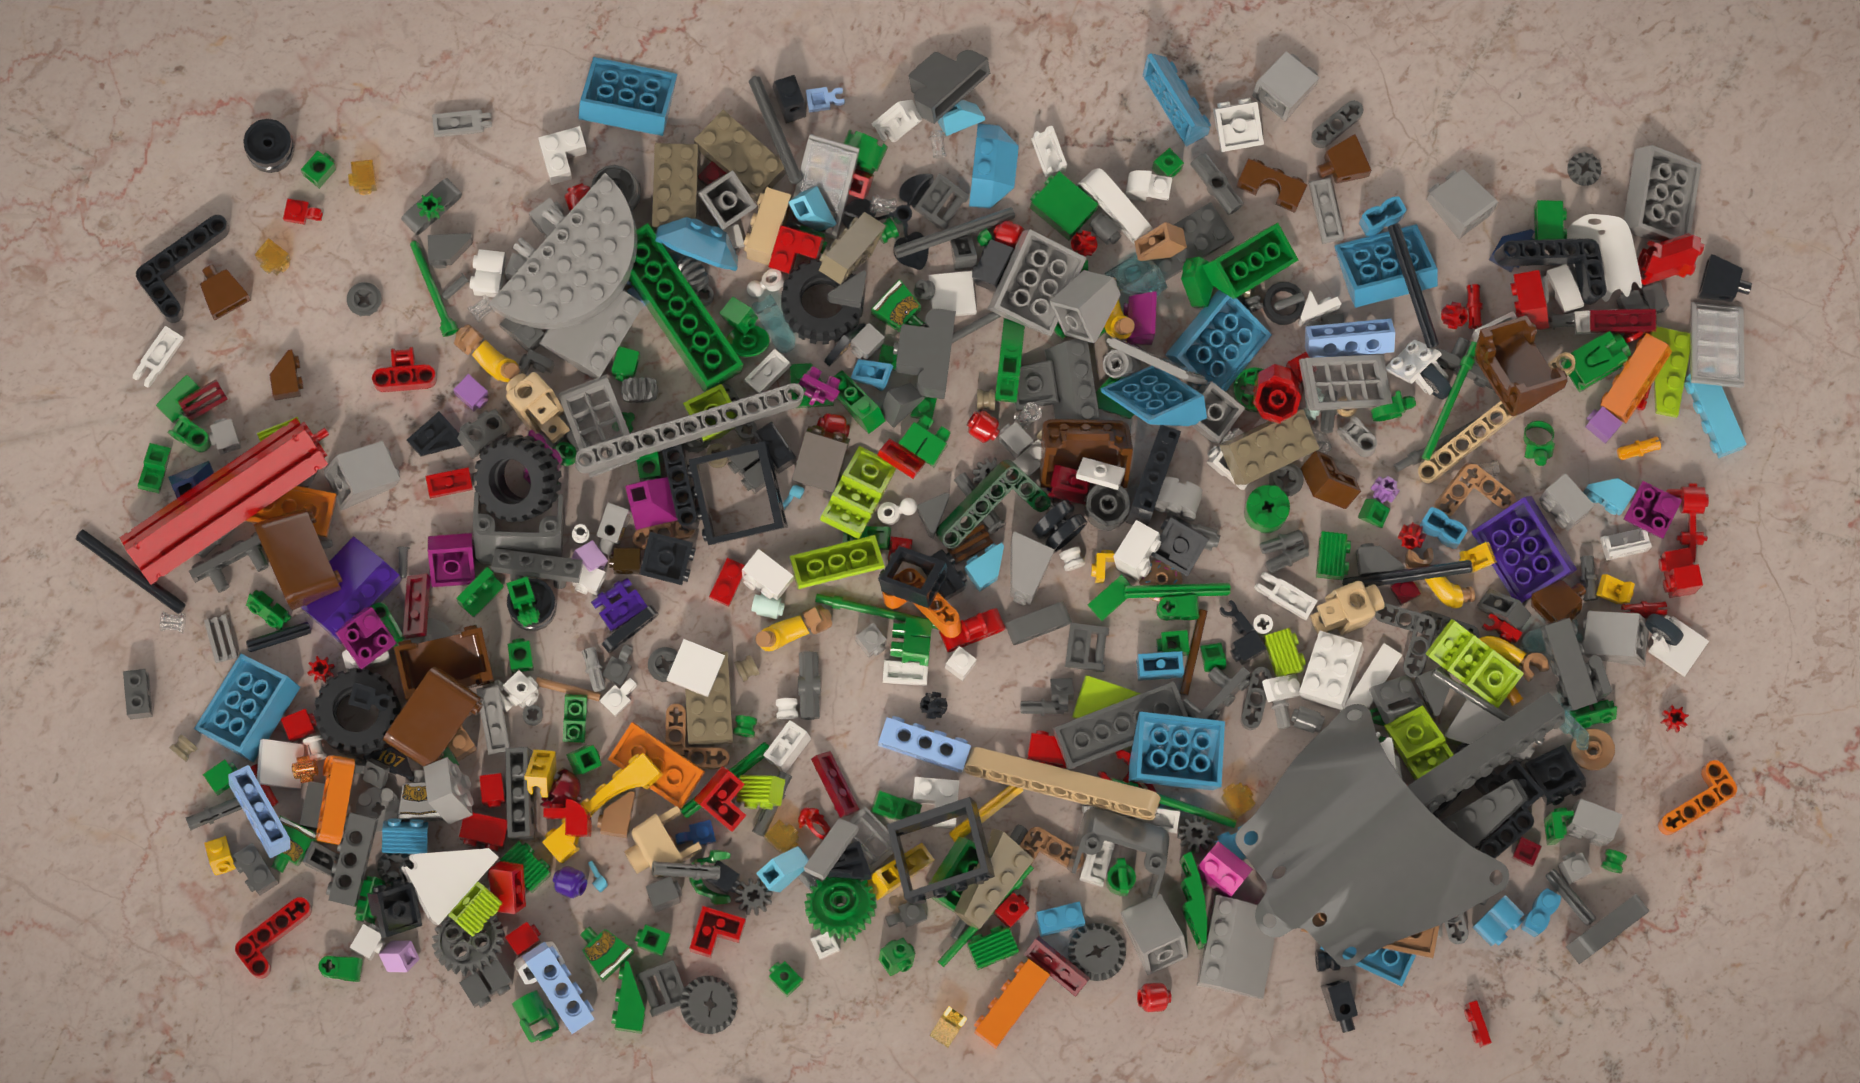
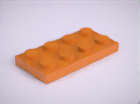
M296 486L246 521L258 523L306 508L307 511L312 510L317 522L313 523L317 535L327 537L337 494Z
M631 722L608 760L624 770L629 765L628 761L634 755L646 754L663 773V776L649 788L673 805L678 806L679 809H682L705 771L636 723Z

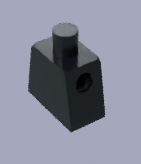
M795 75L774 81L772 87L785 123L805 118V102ZM793 107H798V109L790 111Z
M1711 254L1707 259L1697 298L1732 302L1737 292L1749 295L1752 283L1741 280L1743 272L1741 267Z
M1341 979L1321 985L1332 1021L1340 1023L1343 1033L1355 1030L1352 1017L1358 1016L1349 981ZM1344 1004L1345 1009L1343 1012H1340V1007Z

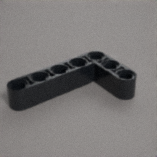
M211 216L137 269L136 278L140 286L168 322H179L183 317V310L163 281L229 234V226L223 216ZM216 224H224L221 230H213ZM199 236L206 237L205 241L202 243L195 242L196 238ZM180 249H188L186 255H177ZM163 261L170 262L167 268H160V264ZM146 273L152 274V277H151L150 280H148V281H143V280H142V276H143L144 274H146ZM157 291H165L162 297H154ZM169 308H178L175 314H167Z
M1593 239L1507 241L1494 253L1495 261L1501 266L1575 264L1579 292L1584 303L1592 305L1606 294L1607 288L1600 247Z
M666 431L663 433V435L666 437V435L671 431ZM682 443L660 451L663 452L677 520L684 530L692 531L698 527L700 520L697 514V505L692 492V482L688 474V464ZM673 453H680L677 460H670V456ZM683 473L684 478L681 481H674L677 474ZM682 494L689 495L688 500L685 502H679V497ZM686 515H693L691 522H683Z
M1464 743L1459 745L1453 754L1455 755L1470 744ZM1493 770L1488 776L1476 780L1474 785L1485 796L1490 793L1488 789L1489 784L1493 783L1499 788L1505 783ZM1522 804L1505 820L1507 823L1485 840L1478 850L1485 853V846L1490 845L1495 850L1494 855L1490 857L1496 859L1534 825L1533 815ZM1519 817L1527 820V827L1519 826L1517 821ZM1506 831L1510 833L1511 841H1504L1501 837V832Z

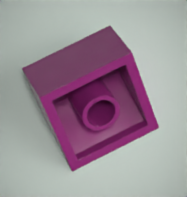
M1157 292L1129 296L1128 302L1124 303V316L1132 319L1135 324L1134 330L1126 338V342L1152 345L1156 326Z
M472 533L428 536L427 551L432 587L470 585L476 578Z

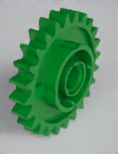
M826 877L823 882L816 880L817 887L810 886L811 893H806L807 901L804 903L805 908H807L805 909L806 916H809V924L813 923L814 930L820 928L821 935L828 932L829 938L834 934H837L838 939L841 938L842 934L849 938L850 932L858 935L857 929L866 930L865 923L871 924V917L875 916L874 909L877 908L876 895L873 893V887L868 886L867 880L861 882V879Z

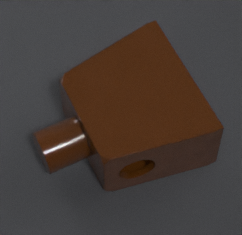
M1356 134L1327 150L1324 155L1326 163L1316 167L1320 178L1332 175L1336 184L1367 178L1372 171Z
M212 264L202 270L207 280L201 282L200 286L214 321L251 301L248 293L227 269L218 273Z
M1560 580L1534 592L1531 598V607L1548 624L1564 618H1570L1572 621L1582 610L1581 597L1586 594V589L1581 583L1570 587L1565 581Z

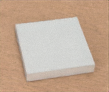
M972 271L929 275V281H932L935 285V294L931 298L932 309L956 311L955 316L976 315Z
M683 639L667 681L708 697L725 655Z
M261 739L257 781L259 784L301 789L304 744Z

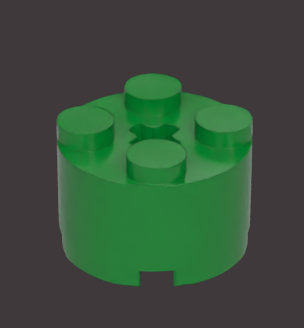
M848 130L843 144L860 148L856 165L862 168L861 171L874 174V172L879 170L888 146L884 143L882 147L879 146L877 139L858 131L853 134L852 130ZM840 156L841 162L848 166L849 158Z
M1263 485L1253 490L1244 507V517L1247 524L1261 533H1272L1279 530L1290 512V502L1287 495L1280 487L1275 485ZM1263 507L1271 508L1270 513L1267 510H1263Z

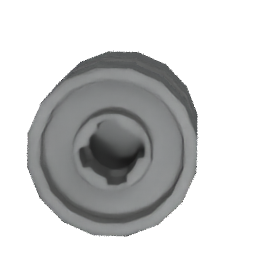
M1112 350L1104 357L1103 369L1108 376L1123 379L1140 371L1141 362L1139 359L1122 351Z

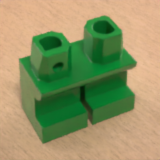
M923 415L917 423L914 422L900 440L899 445L935 468L939 458L948 446L947 441L951 432L941 426L935 435L930 433L928 430L934 421Z
M906 618V623H893L892 638H903L904 642L892 641L890 656L902 657V663L916 661L920 662V666H928L932 622L929 619Z

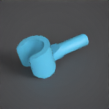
M798 485L792 486L789 495L783 502L784 510L794 497L801 499L805 491L803 487Z
M592 860L588 864L597 878L592 884L599 892H602L608 886V883Z

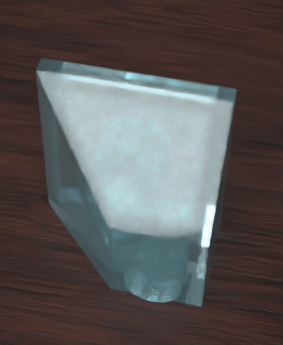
M1137 254L1105 272L1106 276L1116 278L1117 287L1126 294L1138 295L1157 292L1158 296L1168 288L1160 268L1151 260L1139 261Z

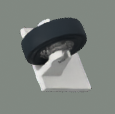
M1415 339L1386 366L1387 372L1411 384L1415 381L1425 393L1433 394L1439 399L1444 400L1447 398L1452 388L1447 381L1448 375L1436 361L1442 355L1441 352L1434 348H1427L1426 344Z
M1651 614L1645 622V626L1653 634L1651 637L1654 640L1648 652L1685 677L1709 641L1674 616L1670 618V616L1666 615L1664 618L1658 614Z

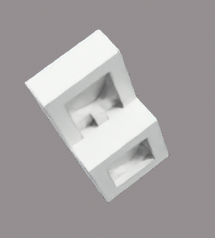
M1567 264L1547 270L1546 276H1548V280L1555 290V299L1563 313L1582 308L1584 303Z

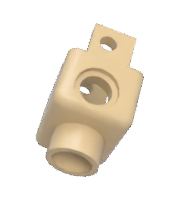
M532 372L528 376L526 374H518L509 381L506 387V398L518 418L529 430L532 429L536 434L542 431L553 444L570 431L569 427L559 417L564 413V409L553 390L537 373ZM553 428L557 429L554 433H550Z
M1355 581L1333 590V592L1325 597L1326 602L1317 606L1318 612L1309 617L1317 635L1319 631L1328 633L1338 629L1340 635L1343 636L1366 626L1375 616L1376 611L1384 609V601L1375 584L1365 588L1361 581ZM1319 617L1322 618L1324 624L1319 622Z
M678 806L660 816L654 814L632 830V838L635 845L626 849L624 853L636 874L648 867L651 869L653 861L684 864V861L702 851V847L698 842L679 853L673 836L669 835L664 828V824L681 815ZM654 875L657 878L663 877V875Z

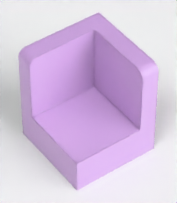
M593 540L576 549L571 559L583 560V564L589 572L597 568L603 570L608 562Z
M390 941L379 953L387 972H408L420 959L412 941Z

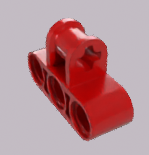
M409 347L406 350H395V348H392V367L379 368L372 374L374 387L379 392L429 389L435 386L437 382L436 373L432 366L425 364L415 365L413 347ZM424 373L432 374L431 379L423 381L421 376ZM404 374L410 376L409 381L405 383L399 381L400 376ZM386 376L388 381L385 384H378V378Z
M993 608L983 613H978L966 620H961L962 630L956 637H946L941 631H939V634L949 653L956 651L959 646L963 648L1004 631L1006 627L998 608Z

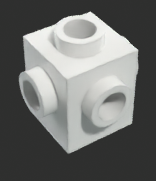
M520 670L503 684L504 690L508 694L507 699L515 707L517 705L522 709L526 706L530 707L538 699L537 682L531 676L526 678Z

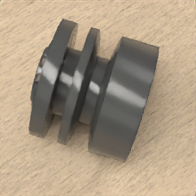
M610 165L599 170L593 178L591 188L606 173L623 191L622 193L630 210H634L640 202L642 194L641 185L637 178L623 166Z

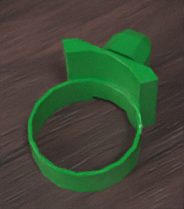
M1396 391V395L1391 397L1392 404L1378 406L1371 410L1373 421L1380 422L1402 417V413L1406 412L1405 410L1416 406L1415 397L1404 396L1402 398L1401 391Z
M1532 421L1527 424L1524 430L1523 440L1527 445L1524 457L1534 459L1538 466L1546 465L1547 459L1553 456L1555 432L1550 424L1544 421ZM1531 428H1543L1551 434L1552 439L1546 444L1538 445L1527 437L1526 432Z

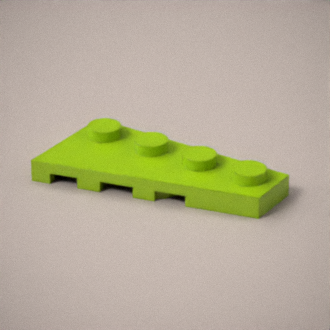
M1657 326V332H1650V335L1669 344L1672 353L1654 380L1655 413L1677 418L1691 350L1690 333Z

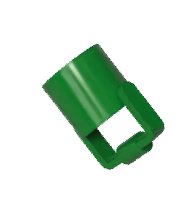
M1125 857L1116 859V864L1110 868L1105 882L1108 890L1119 896H1127L1136 882L1135 871L1126 864Z
M537 990L524 995L512 1003L520 1019V1026L529 1042L544 1041L552 1037L559 1030V1025L553 1013L546 1007ZM547 1018L552 1029H546L535 1036L530 1026Z

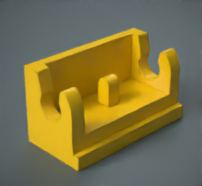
M533 750L525 773V780H527V788L530 794H533V787L538 786L541 789V796L548 798L557 771L556 751Z

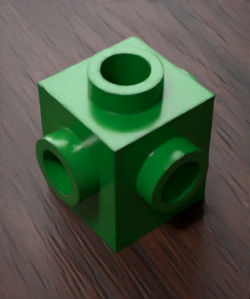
M903 937L897 941L891 940L885 947L881 948L878 960L891 977L900 971H908L913 966L916 953L914 947L907 943Z

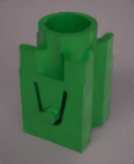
M1608 331L1570 353L1575 358V368L1568 376L1580 393L1624 366L1623 363L1627 362L1628 357L1631 356L1629 346L1619 333L1612 335ZM1564 359L1561 365L1564 369H1567L1572 363L1569 359Z

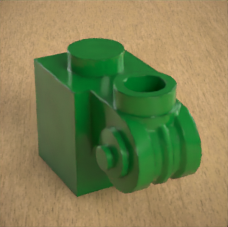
M528 576L506 583L514 609H519L518 621L524 627L529 624L532 625V623H538L540 613L532 605L536 601Z

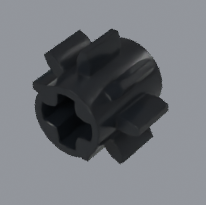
M932 691V693H926V696L921 699V712L927 713L926 718L928 719L942 718V715L947 711L948 704L946 698H941L940 692Z

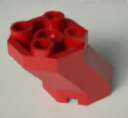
M1688 233L1660 243L1649 240L1647 242V245H1650L1648 249L1642 248L1637 257L1642 284L1647 285L1674 275L1682 278L1686 275L1691 276L1696 269L1695 262L1697 257L1704 250L1705 244L1701 243V238Z
M1273 364L1257 374L1253 389V403L1263 419L1281 423L1296 415L1301 399V384L1292 369Z

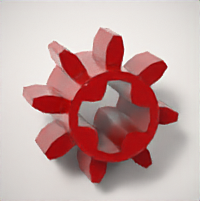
M1090 231L1076 232V235L1071 240L1072 251L1084 257L1087 255L1092 256L1098 246L1096 236H1091Z
M1452 301L1451 305L1446 304L1442 309L1441 319L1443 324L1448 325V328L1457 330L1458 326L1462 327L1467 322L1468 312L1466 307L1461 306V303Z
M1414 522L1408 526L1404 524L1398 535V539H1402L1401 546L1411 550L1416 547L1421 548L1427 534L1422 533L1423 526L1414 524Z
M316 656L317 661L308 663L312 670L307 673L309 676L315 675V683L323 680L326 684V679L329 676L334 678L331 669H334L335 665H328V657L320 660ZM323 665L325 668L324 673L320 674L318 671L319 666Z
M1671 705L1669 707L1670 712L1666 710L1662 712L1665 719L1660 723L1667 726V732L1670 729H1674L1678 733L1680 731L1679 726L1685 728L1688 725L1684 720L1689 714L1682 712L1683 707L1675 709ZM1673 715L1677 716L1676 723L1672 722Z

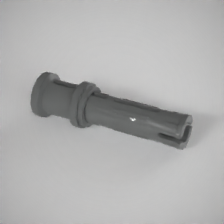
M965 472L954 479V482L957 483L966 497L976 488ZM983 500L977 502L976 507H979ZM994 509L982 520L988 527L989 534L995 533L1006 524L1004 520L998 517Z

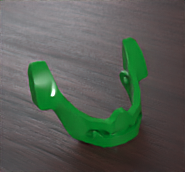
M711 850L709 857L695 859L691 864L695 862H700L701 865L705 862L716 863V860L730 859L731 854L726 851ZM689 877L695 892L710 898L711 903L714 905L731 902L730 895L713 892L704 885L701 878L693 880V878Z

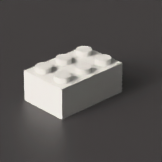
M1319 631L1299 691L1301 698L1343 710L1364 651L1362 643Z

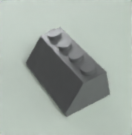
M1080 339L1070 340L1045 349L1046 361L1053 360L1060 401V403L1053 404L1055 419L1100 420L1088 341Z

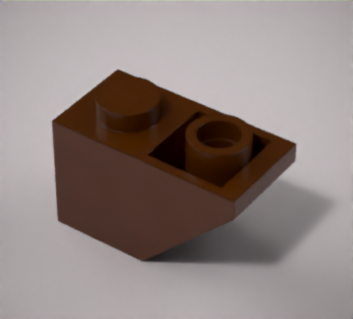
M292 349L287 350L269 374L275 401L301 397L300 390L304 389L302 376L298 377L297 369L301 368L299 356H295Z

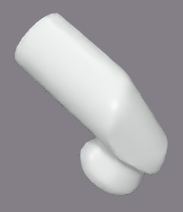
M496 680L490 686H499L503 711L507 712L513 704L501 693L504 690L503 683L500 680Z

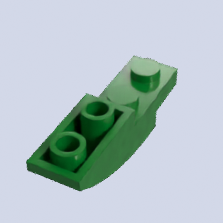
M1006 318L1003 321L995 401L1016 403L1025 326Z

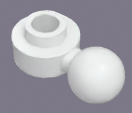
M770 269L765 272L761 282L757 280L749 282L747 293L751 297L757 298L763 294L764 289L777 291L783 286L785 277L781 271Z
M912 498L903 499L899 506L891 502L883 503L878 509V518L885 525H893L898 522L900 514H914L917 510V503ZM886 510H892L890 516H885Z

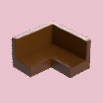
M1317 450L1313 452L1300 468L1312 496L1332 505L1347 509L1361 492L1355 477L1338 471L1333 458Z

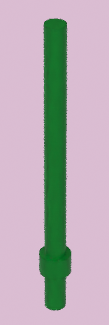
M1472 341L1466 356L1462 357L1460 370L1422 455L1424 460L1430 461L1467 373L1475 363L1474 357L1477 342Z
M817 594L815 602L831 605L834 609L840 610L844 608L906 622V618L928 619L844 600L843 597L836 595L831 597ZM932 623V628L939 630V629Z
M1115 778L1111 779L1114 782L1141 788L1137 783L1131 781L1127 783ZM1157 793L1161 798L1159 802L1161 804L1199 817H1205L1208 820L1231 828L1236 826L1237 820Z
M1031 865L1026 869V871L1019 878V880L1012 887V889L1008 892V894L1001 901L998 907L1010 896V894L1015 889L1018 890L1024 884L1022 881L1034 869ZM969 926L937 962L944 968L979 929Z

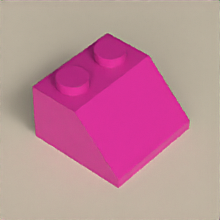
M1219 841L1197 867L1200 879L1221 896L1228 898L1233 896L1253 870Z

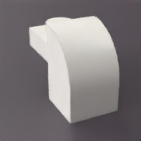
M1132 171L1128 176L1125 196L1128 199L1145 202L1147 197L1168 201L1172 178L1151 174L1152 171Z

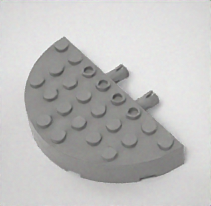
M606 173L603 174L567 216L561 215L552 205L547 207L548 212L544 210L542 216L555 225L556 228L538 249H534L523 238L518 240L519 244H514L513 249L523 255L527 261L490 301L489 304L494 311L508 320L538 329H559L580 324L582 321L598 315L617 298L628 282L633 264L635 263L637 232L632 212L623 193Z

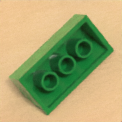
M1276 223L1231 248L1202 267L1214 287L1235 299L1299 261L1279 223Z

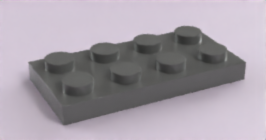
M1210 202L1174 224L1183 229L1187 248L1170 258L1146 261L1159 281L1163 283L1183 271L1186 258H1204L1234 240V236Z

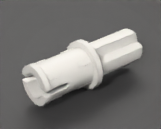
M579 524L574 527L572 531L573 540L578 544L588 540L589 530L585 525Z

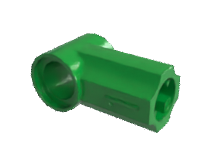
M383 603L373 604L371 607L377 615L381 612L386 613L380 620L397 643L393 647L398 646V642L403 641L405 637L390 610Z

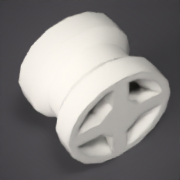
M1080 547L1070 548L1059 554L1060 559L1065 563V571H1071L1085 565V560L1080 556Z
M796 698L776 700V706L778 707L777 719L798 718V712L796 711L798 701Z

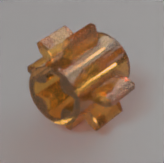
M310 756L297 757V762L292 763L293 776L295 779H300L301 783L314 781L313 776H318L317 761L315 759L310 760Z

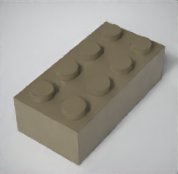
M722 110L694 139V144H698V151L710 162L713 161L726 173L734 171L750 197L758 202L760 193H765L766 187L772 189L786 174L781 159L725 110Z
M655 143L652 230L655 234L657 228L661 225L685 217L697 219L698 144Z
M1298 409L1296 415L1281 423L1267 421L1219 444L1235 485H1247L1319 450L1303 409Z
M728 651L718 652L725 655V658L708 697L685 688L689 746L733 743Z

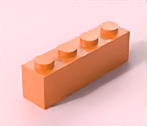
M1647 333L1644 338L1639 339L1635 352L1632 356L1628 357L1622 372L1615 376L1610 391L1606 392L1601 399V407L1606 408L1625 424L1672 353L1669 344Z
M1030 959L1026 963L1020 962L1014 970L1017 974L1012 981L1008 979L1000 989L1003 991V994L999 999L994 997L988 1005L989 1013L986 1017L981 1015L974 1024L977 1028L974 1033L995 1049L1050 976L1049 973Z

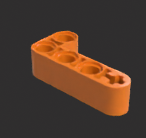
M906 568L893 577L894 580L919 589L922 588L926 581L913 568ZM882 592L884 603L888 608L895 609L907 602L904 599ZM937 593L929 608L913 603L946 637H956L961 633L962 629L958 612L939 593Z
M330 755L324 761L323 776H326L316 831V841L337 845L341 842L355 759Z
M1712 760L1702 768V778L1709 788L1663 816L1658 823V828L1662 834L1672 835L1736 795L1737 785L1722 762ZM1709 767L1717 769V777L1709 774ZM1722 785L1729 788V795H1724L1721 792ZM1704 796L1711 799L1712 805L1710 807L1703 804L1702 798ZM1684 808H1690L1693 811L1692 818L1685 816ZM1676 817L1679 821L1673 826H1666L1667 822L1674 820Z

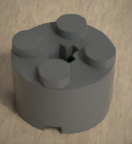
M1096 485L1089 492L1085 503V515L1088 521L1094 527L1106 531H1112L1125 522L1130 509L1128 493L1122 486L1116 490ZM1111 504V508H1103L1104 505Z

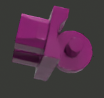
M813 366L802 376L798 383L806 389L804 395L811 398L809 404L813 406L815 401L823 404L826 399L834 402L840 392L838 391L840 380L829 376L826 384L819 381L818 379L822 372Z

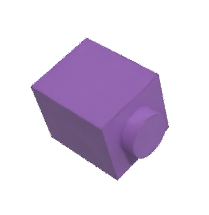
M469 374L453 389L454 394L473 412L477 408H483L488 402V391Z
M1602 406L1599 411L1594 409L1587 417L1589 423L1586 425V428L1606 444L1622 425V422Z

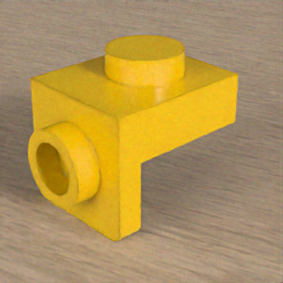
M1485 542L1467 551L1459 552L1461 557L1459 561L1471 560L1473 565V572L1471 573L1497 563L1489 542Z
M1101 550V553L1096 554L1095 563L1091 564V577H1095V583H1104L1105 562H1115L1113 550Z
M1603 574L1596 595L1615 604L1630 603L1633 597L1635 583L1631 581L1623 582L1608 574Z
M226 836L204 843L214 875H220L236 869Z

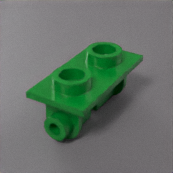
M255 590L253 594L250 593L246 602L248 609L253 614L263 618L270 627L281 630L284 622L287 623L291 618L289 611L278 603L270 607L274 600L262 590L260 592Z
M1606 699L1592 704L1594 709L1592 711L1589 705L1576 710H1570L1571 719H1574L1573 729H1585L1591 725L1605 724L1616 720L1617 706H1614L1612 700Z
M370 876L363 880L360 896L367 898L366 901L358 900L354 914L356 915L355 920L375 924L377 916L371 915L367 894L373 892V887L385 885V881Z

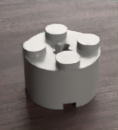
M1165 477L1154 510L1167 513L1166 517L1169 519L1175 515L1179 518L1194 521L1203 490L1191 482L1187 481L1186 484L1179 483L1180 479Z

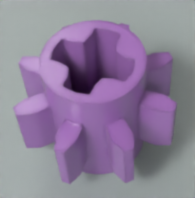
M1379 476L1371 487V490L1374 491L1373 497L1381 503L1387 500L1392 503L1400 492L1397 489V481L1389 476L1383 479Z

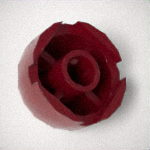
M562 767L557 772L560 775L558 779L553 780L548 798H541L543 802L540 805L544 808H550V804H563L564 808H566V799L578 803L582 799V796L579 795L581 784L578 777Z

